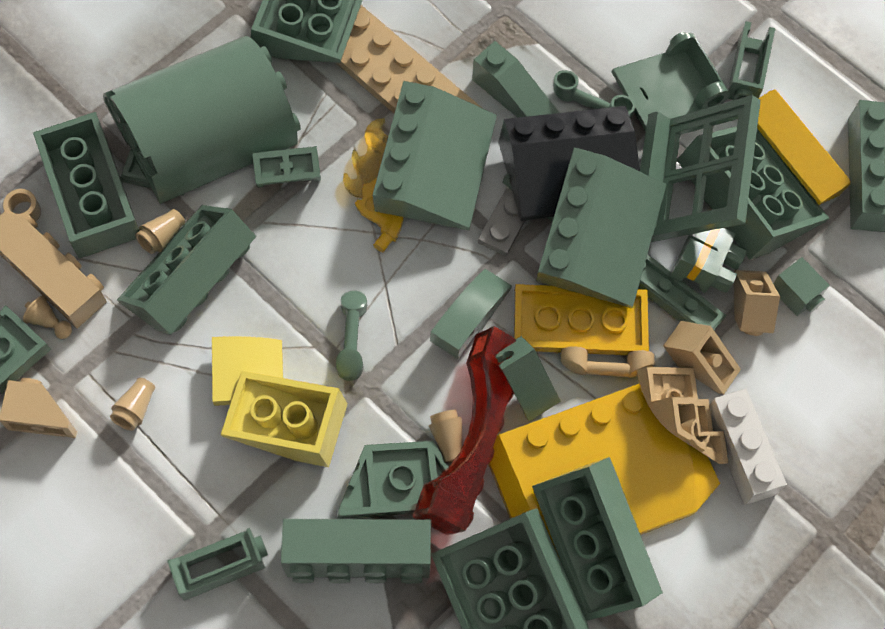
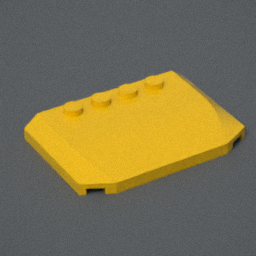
M640 383L501 433L483 443L481 447L510 519L538 508L553 545L554 542L532 486L579 467L610 457L640 535L694 515L720 485L708 456L673 435L655 417L643 395Z

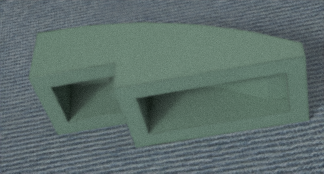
M484 269L463 290L432 329L430 342L459 359L472 339L479 335L511 290L512 285Z

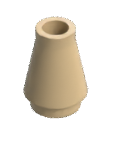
M172 209L168 213L139 227L140 231L136 233V239L148 253L162 252L177 231L185 224V220L177 210Z
M137 378L136 382L111 407L113 411L110 415L111 420L118 426L133 431L136 426L142 425L152 393L155 390L154 384L147 379Z
M456 410L431 415L429 428L443 455L444 463L464 459L462 417H458Z

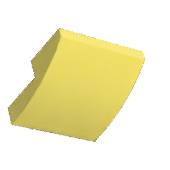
M244 336L212 337V402L214 406L231 404L241 371L283 378L282 340Z

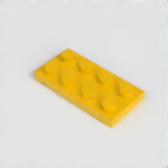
M515 284L514 342L522 336L536 352L561 353V349L572 346L585 348L588 354L628 355L632 351H649L647 290L638 289L633 308H629L555 286Z

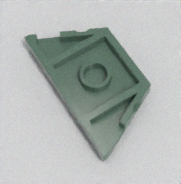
M434 441L370 444L363 447L338 509L337 519L470 510L473 507L471 498L469 496L466 497L456 482V475L450 466L444 463L442 454Z

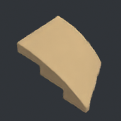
M645 367L637 369L643 395L660 423L673 435L718 464H727L728 456L724 431L713 432L709 399H698L694 368Z

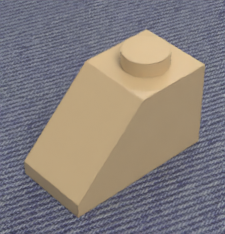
M734 270V273L737 274L733 283L734 318L740 331L753 336H759L763 333H774L780 295L769 275L763 271Z
M680 321L663 345L679 368H694L695 378L718 394H725L741 370L713 328L708 325Z
M22 378L20 382L8 380L0 411V422L7 430L76 438V429L43 386L42 382L32 378Z

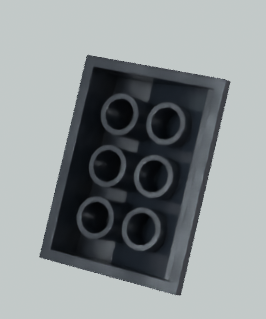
M626 106L509 118L503 121L498 144L506 171L509 174L511 189L521 221L554 217L574 147L610 157L640 171L635 131Z

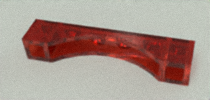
M495 326L476 334L466 362L471 379L473 403L472 418L465 442L451 465L437 478L423 485L413 514V518L417 520H431V527L445 535L466 531L473 520V507L477 496L484 487L483 477L487 465L494 456L495 450L493 446L497 434L504 425L505 419L503 416L507 403H509L514 394L499 367L502 362L498 363L496 355L516 342V339Z

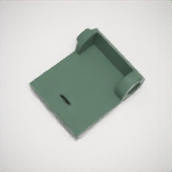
M681 32L675 35L670 40L665 53L612 69V74L624 95L634 100L636 105L634 113L645 131L648 114L658 111L672 119L722 104L730 95L693 33Z

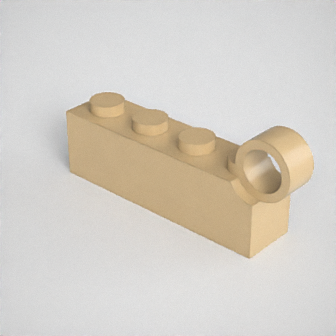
M26 189L13 190L4 198V212L0 215V256L42 296H45L47 301L77 329L107 303L101 292L104 286L93 274L90 273L86 277L80 271L82 268L81 264L73 255L68 252L64 256L58 250L60 245L48 232L42 235L36 229L38 227L36 221L40 217L41 207L34 194ZM22 202L31 203L26 212L20 214L13 213L14 208Z

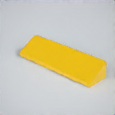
M775 89L758 98L761 101L757 129L814 200L821 205L840 196L851 184L850 179Z

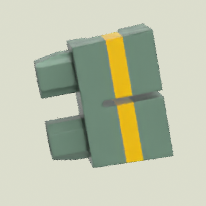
M726 228L688 235L670 277L680 282L686 277L700 284L699 288L704 293H706L710 286L727 293L733 285L737 274L722 265L725 264L737 270L744 260L747 251L732 243L736 234Z

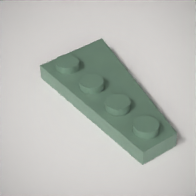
M6 305L0 311V395L6 390L8 380H18L51 350L48 344Z

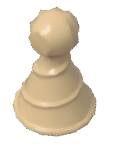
M39 296L32 303L28 301L25 304L27 309L23 315L24 323L54 328L55 336L59 339H65L72 333L71 324L67 321L59 322L45 296Z

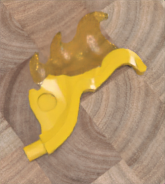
M384 118L376 119L367 126L364 137L367 145L366 154L359 156L356 150L352 151V164L357 173L356 179H350L347 173H344L343 176L345 189L351 195L362 199L355 202L357 210L362 216L378 224L381 228V235L373 246L382 253L392 241L396 242L404 221V217L376 212L374 209L373 191L388 135L384 134L381 129L385 123Z

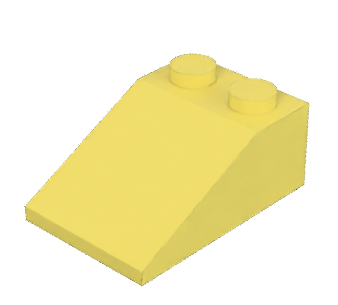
M241 371L221 436L294 461L329 468L347 408V402L339 388Z

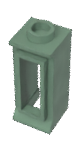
M745 21L738 38L728 87L730 93L728 99L737 100L750 95L756 98L760 97L764 88L776 28L769 27L763 41L747 37L752 22ZM744 51L758 54L753 82L739 80Z
M247 528L246 531L181 557L167 560L178 594L185 601L264 569L265 565L262 558L268 556L261 535L254 538L251 529ZM243 545L246 558L197 578H191L188 567Z

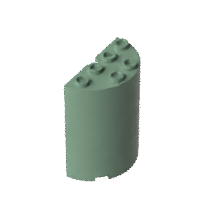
M249 36L240 37L103 94L104 103L125 142L130 146L136 162L159 204L253 164L252 153L285 150L298 144L297 131L301 130V125L295 113H292L284 92L287 89L286 81L280 71H274L271 65L272 59L265 46L259 47Z

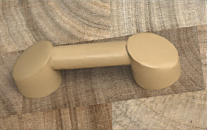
M572 346L561 349L560 361L568 370L579 375L634 378L638 376L637 369L654 367L655 355L650 351L638 350L628 353L627 363L588 361V351L585 348Z

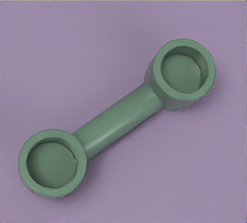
M562 70L555 74L553 90L559 99L566 102L573 100L591 109L626 106L629 117L633 116L636 105L631 97L617 95L609 103L577 89L579 79L575 73Z
M356 290L344 293L340 299L341 309L346 316L344 348L337 355L336 369L338 375L346 381L358 379L363 372L362 356L357 351L359 317L363 316L367 311V298L364 293Z

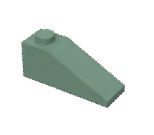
M496 41L473 60L472 80L517 118L560 113L519 60Z

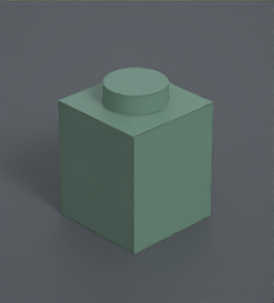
M803 257L779 274L773 283L780 295V299L796 316H799L806 309L810 313L817 309L825 301L822 295L830 286Z

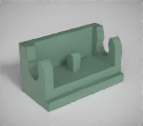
M317 146L252 153L257 188L270 184L306 180L321 181Z
M522 336L496 355L498 363L502 362L499 367L528 421L561 402L535 349Z

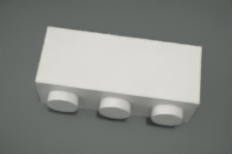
M747 389L714 398L710 404L712 427L714 432L724 431L728 456L727 464L744 505L777 495L787 483Z

